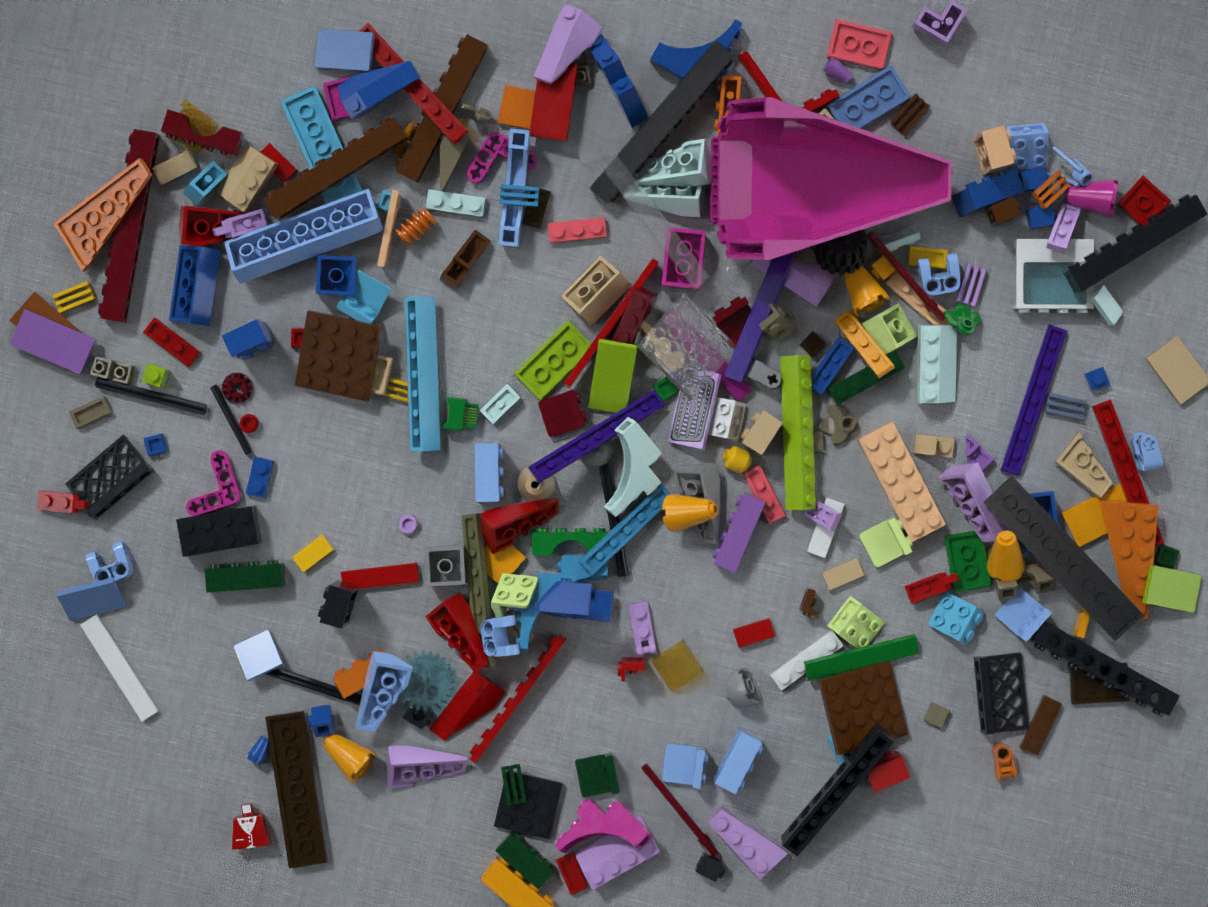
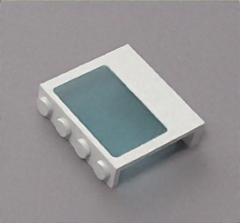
M1016 239L1013 241V248H1016V305H1013V309H1019V313H1030V309L1038 310V313H1049V310H1057V313H1069V310H1076V313H1088V310L1094 309V304L1090 300L1094 293V285L1083 292L1074 293L1063 274L1069 270L1068 266L1075 262H1083L1086 255L1094 252V239H1070L1065 254L1046 248L1049 239Z

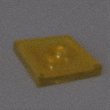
M684 640L679 641L651 659V662L671 692L704 672Z

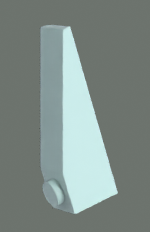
M705 139L687 141L682 144V147L674 151L670 149L661 157H653L644 161L643 164L645 166L638 174L636 172L633 173L632 180L633 185L699 186L711 184V157L707 141Z
M629 183L624 190L623 199L679 216L700 217L704 206L705 185L660 186L633 185Z

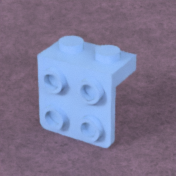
M668 743L665 749L662 780L664 782L692 785L693 788L700 789L701 784H705L706 773L703 772V765H707L708 754L705 753V748Z

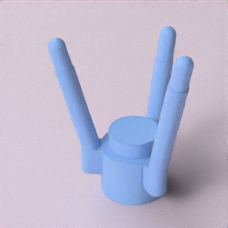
M1053 147V150L1074 168L1072 172L1074 180L1066 178L1065 182H1069V184L1077 188L1080 185H1088L1092 180V173L1076 158L1072 161L1059 149Z

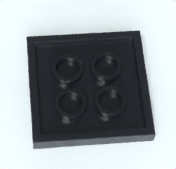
M507 770L506 774L511 800H513L514 796L509 770ZM514 771L517 795L519 799L522 797L518 773ZM522 773L527 802L508 806L503 784L494 827L550 839L563 782Z

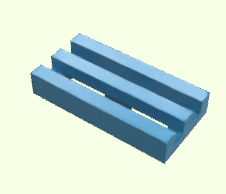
M501 184L499 204L538 207L539 187ZM505 190L535 192V195L505 192ZM504 197L529 198L535 200L534 202L504 200Z

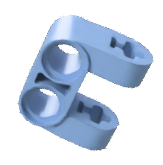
M956 253L946 255L947 272L931 274L928 258L917 260L921 286L927 294L939 295L959 289L960 269ZM954 278V283L946 286L947 279ZM930 281H935L933 289H927V284Z
M1143 432L1134 433L1131 438V444L1138 470L1146 472L1162 468L1163 459L1157 439Z
M123 541L112 544L117 562L103 567L96 551L86 554V560L95 582L102 580L101 575L105 571L108 573V578L113 577L115 582L127 579L133 574L131 559ZM121 565L126 567V572L123 575L119 573Z
M515 615L487 619L481 623L483 649L486 655L501 657L520 654L519 644L509 645L507 626L516 625Z

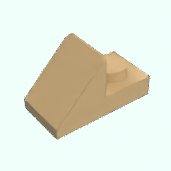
M915 434L913 453L952 458L953 438Z

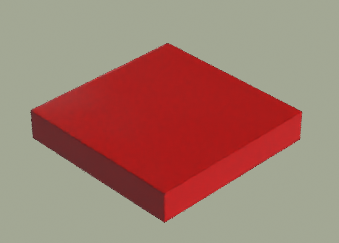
M1142 175L1116 205L1137 224L1142 223L1143 225L1148 222L1147 218L1155 213L1159 215L1171 200Z

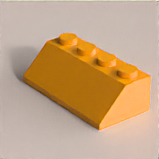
M496 856L482 873L480 880L511 907H555V901L546 894L544 896L539 892L540 888L537 889L533 884L526 881L525 877L517 870L512 869L504 858Z

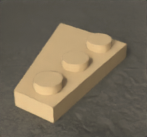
M1078 432L1055 460V463L1100 499L1112 485V481L1101 464L1093 456L1092 450L1086 445L1080 432Z

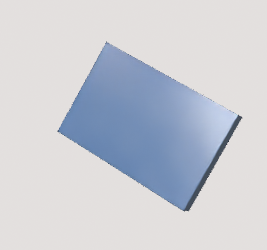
M318 29L314 67L320 69L371 71L375 34L373 32Z
M113 577L57 592V598L70 621L126 607L125 600Z

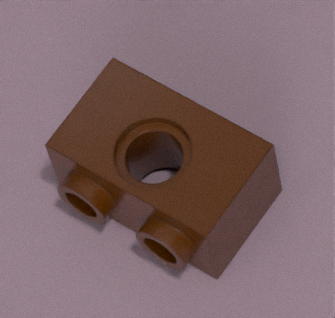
M1012 197L985 209L992 227L1020 215L1018 212L1020 211V206Z

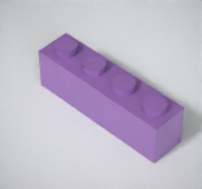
M744 492L743 496L739 495L735 504L738 506L736 513H731L727 522L731 524L729 530H724L720 538L723 544L721 548H716L712 557L716 559L714 564L734 573L736 572L765 505V500L747 492Z

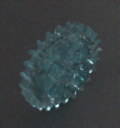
M422 650L421 655L414 651L413 658L408 654L406 656L407 661L401 660L412 667L418 666L422 670L420 674H415L412 671L408 686L415 685L418 690L410 692L406 687L397 698H404L402 705L409 703V709L416 706V712L423 708L424 713H426L428 707L433 712L435 705L440 709L442 707L441 701L446 704L448 702L446 697L452 696V693L448 690H454L455 686L450 684L455 682V678L450 677L454 674V671H448L451 664L444 665L446 658L439 660V653L433 657L432 651L428 655H425L424 650ZM428 665L429 670L423 691V697L420 698L419 693L422 685L421 680L424 676L425 666ZM438 671L440 673V677L433 678L430 672ZM433 689L436 691V696L431 697L426 691Z

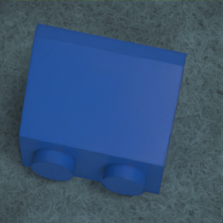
M317 255L316 294L355 296L356 257Z

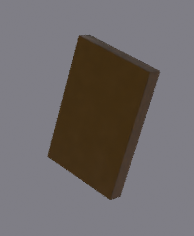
M1103 664L1100 667V673L1105 675L1108 669ZM1069 667L1071 704L1129 701V698L1118 694V689L1114 687L1109 689L1101 684L1102 681L1095 677L1093 680L1085 676V671L1080 668L1075 670ZM1122 674L1117 676V682L1120 685L1124 682Z

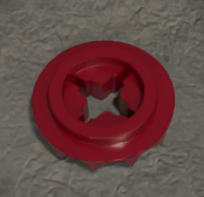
M231 373L225 377L222 383V393L227 400L233 403L246 401L252 393V382L243 373ZM242 382L240 389L243 394L238 391L231 394L234 389L232 383L239 384Z

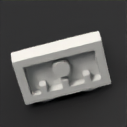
M716 397L708 435L739 441L746 404Z

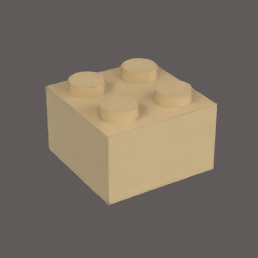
M761 410L760 413L758 411L755 412L750 420L753 424L749 429L745 428L740 435L742 439L740 443L758 455L764 453L783 423L764 410Z

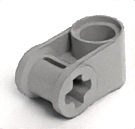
M753 358L746 377L770 389L777 388L781 383L780 374ZM776 375L778 382L770 385L767 378Z

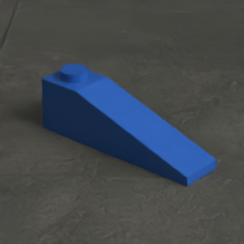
M407 61L354 75L340 84L338 89L341 102L351 119H360L421 77L412 62Z

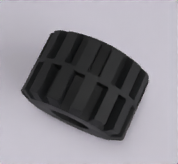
M859 230L817 244L815 250L817 263L821 264V268L824 271L828 269L829 273L833 275L837 272L839 276H844L845 272L852 274L855 268L859 270L862 263H864L867 237L865 230Z

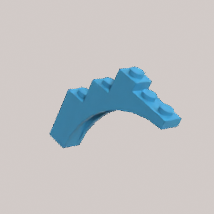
M562 555V561H558V572H561V574L538 573V584L535 590L537 592H534L529 607L526 609L510 607V609H513L514 615H521L517 616V628H521L520 635L516 637V644H519L520 653H528L534 625L541 613L534 611L535 603L556 581H560L561 578L572 579L574 583L607 580L608 561L593 576H590L578 562L583 556Z

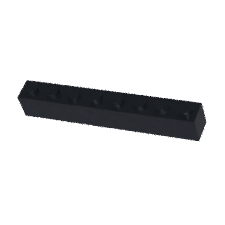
M1186 194L1178 199L1179 203L1175 205L1172 203L1162 209L1163 212L1159 215L1157 213L1147 218L1148 222L1145 224L1139 223L1131 228L1132 232L1120 234L1115 238L1116 241L1114 243L1108 242L1100 247L1101 251L1096 254L1092 252L1086 255L1083 262H1075L1068 266L1069 270L1063 274L1074 293L1085 291L1208 215L1197 194L1192 196Z

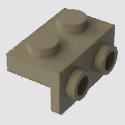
M771 302L769 306L773 313L762 321L759 326L764 332L781 342L787 339L798 327L794 323L796 319L791 312H786L781 305L777 306Z

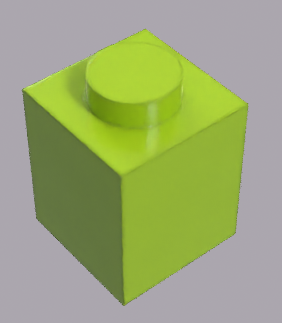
M147 363L141 381L164 388L170 370Z

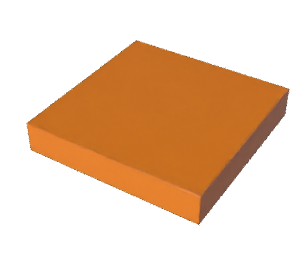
M505 85L498 124L530 130L535 91Z

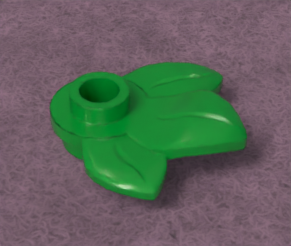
M962 302L956 304L954 311H944L947 322L957 327L958 333L963 336L973 334L981 320L977 312H971L970 308Z

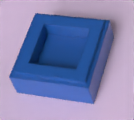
M163 433L143 438L148 457L168 452Z

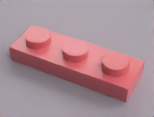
M605 218L548 223L550 243L607 237Z

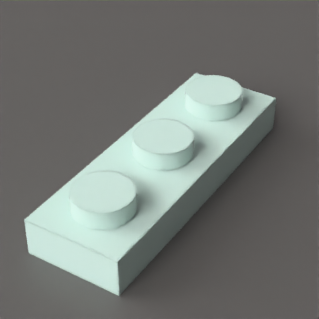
M428 189L426 209L483 217L486 198Z

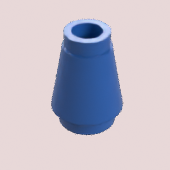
M261 736L247 753L249 754L247 759L261 765L262 761H265L269 749V739Z

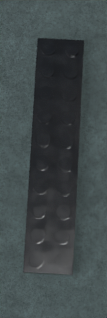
M1013 476L1007 479L983 502L1114 641L1120 638L1144 615Z

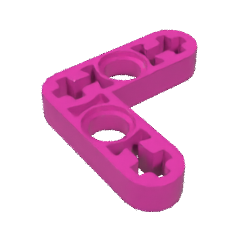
M492 132L488 135L467 171V176L471 182H482L498 154L508 159L506 150L509 138L498 132ZM499 137L500 144H495L493 150L496 151L495 154L485 148L487 145L489 148L491 147V138ZM529 151V156H532L533 164L529 163L527 170L533 169L537 164V158L531 151ZM487 152L491 155V160L488 163H483L480 160L482 153ZM478 162L481 166L486 167V169L483 170L481 168L479 171L481 177L473 179L471 172L477 171L479 166L475 164Z
M215 451L210 458L220 490L189 500L186 510L190 515H201L234 504L240 500L241 492L229 456L225 451ZM217 454L224 456L225 459L222 460L223 466L228 465V468L218 471L217 468L221 467L220 462L215 461V458L218 457ZM225 471L231 475V479L227 483L223 482L220 477ZM234 484V487H230L232 492H236L233 501L231 498H227L229 489H224L223 486ZM211 496H216L219 499V503L215 507L211 506L208 502ZM204 498L205 506L198 508L197 513L195 510H191L193 502L201 504L203 503L201 499Z

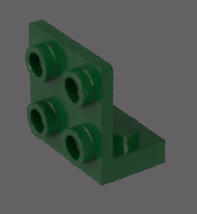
M612 752L575 760L582 797L612 792V795L620 793Z

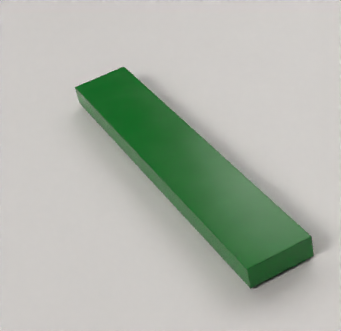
M915 634L804 661L806 678L810 681L919 654L917 638Z

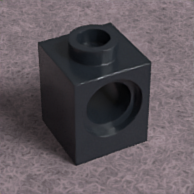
M413 699L403 719L423 729L424 726L429 727L434 718L431 716L433 710ZM416 711L424 713L425 717L423 720L415 718L414 714Z
M703 851L695 867V872L716 882L718 878L721 879L726 868H724L723 861Z

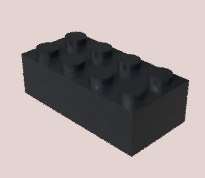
M256 506L176 519L183 557L262 543Z

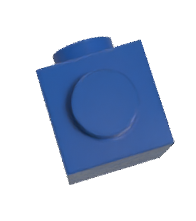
M321 705L312 707L311 716H308L309 726L313 728L315 737L335 734L334 715L331 706Z

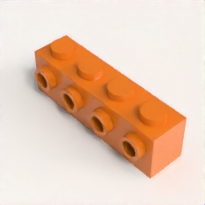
M722 75V81H718L717 92H720L721 95L720 100H716L715 110L719 112V119H715L714 131H718L717 136L721 130L718 129L721 117L727 116L729 112L727 108L728 102L730 100H740L741 76Z

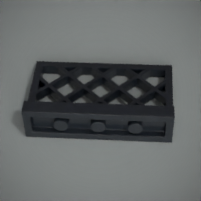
M123 434L65 484L82 501H86V494H96L95 502L89 506V509H86V513L90 518L97 520L149 476L154 469L146 462L126 435ZM123 441L127 444V454L118 453V445ZM113 455L112 466L103 465L105 456ZM117 456H126L125 467L116 466ZM130 457H137L141 462L135 468L129 467ZM92 467L99 468L98 478H88L89 470ZM103 468L112 469L111 479H101ZM116 469L125 470L124 478L121 480H114ZM77 480H84L83 491L74 488L73 484ZM88 480L97 481L96 492L87 491ZM101 481L110 482V488L106 493L100 492Z
M1021 652L973 657L981 733L990 735L998 732L1029 729ZM1016 657L1017 665L1012 670L1006 665V662L1010 658ZM989 660H996L1000 663L995 672L989 668ZM1003 666L1010 672L1005 680L997 675ZM1013 675L1018 678L1019 683L1015 689L1007 684ZM995 677L1002 682L997 691L991 688V682ZM1004 686H1007L1012 691L1007 699H1004L999 694ZM1015 694L1020 697V704L1017 708L1009 703ZM997 696L1004 701L999 710L993 707V701ZM1006 705L1014 710L1008 719L1001 714ZM1017 713L1022 717L1023 725L1016 726L1011 722ZM998 716H1001L1006 721L1001 728H995V720Z

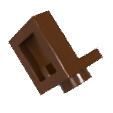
M807 587L799 609L803 611V615L814 618V615H820V612L810 609L811 605H815L817 595H815L816 591Z

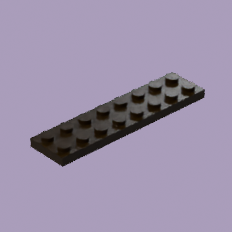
M304 710L266 716L289 868L327 863Z

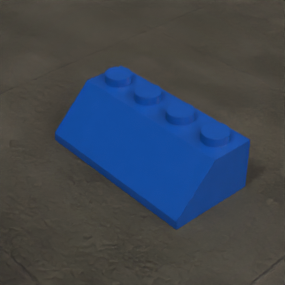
M179 246L169 321L210 326L221 250L201 246Z

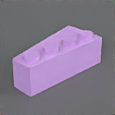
M722 806L707 818L712 828L759 879L788 854L786 848L780 846Z

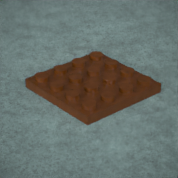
M308 310L295 386L361 401H370L383 326Z
M890 661L818 680L836 755L852 752L876 722L890 731L893 739L908 735Z

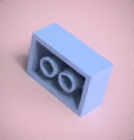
M500 443L475 444L476 502H499L501 497H504V486H501L500 478H504V466H500V459H504V449L500 447Z
M739 727L713 777L714 783L736 794L737 790L741 791L745 784L744 777L746 773L750 774L754 767L753 760L755 756L759 757L762 752L761 739Z

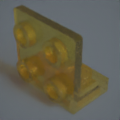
M186 99L180 104L183 107L180 113L189 117L191 128L196 134L210 136L219 127L215 121ZM176 139L177 142L195 155L202 149V145L195 143V146H190L183 143V139Z

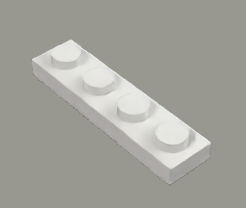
M831 630L772 672L770 676L782 691L806 673L804 661L831 655L843 647V644L833 630Z

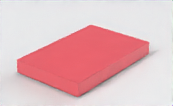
M836 19L827 58L832 57L840 61L882 71L892 32Z

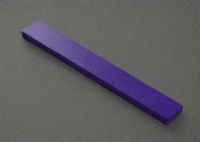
M797 251L771 260L724 376L741 383L744 382L764 333L759 324L772 314L769 304L771 302L776 304Z
M1053 325L1047 326L1000 468L1001 471L1017 476L1020 475L1067 333L1065 329Z
M653 390L533 463L528 469L538 484L618 436L615 429L627 417L639 423L664 408L665 404L658 393Z

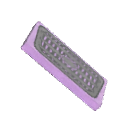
M684 367L668 442L705 450L721 374Z

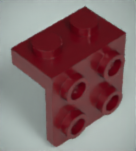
M740 296L730 301L731 306L724 309L722 306L713 312L715 316L712 317L713 322L731 349L736 348L751 311L746 297L741 299Z
M573 389L538 402L549 437L585 427L584 422L588 420L585 411H580L578 404L582 402L579 393H574Z

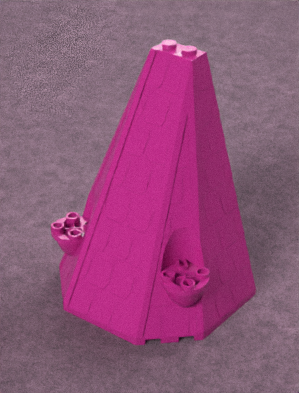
M772 97L730 100L727 104L729 112L727 116L721 117L718 124V129L721 130L718 136H713L711 140L710 219L712 224H717L720 230L717 231V235L721 244H726L728 250H726L725 254L729 259L771 260L951 201L952 161Z

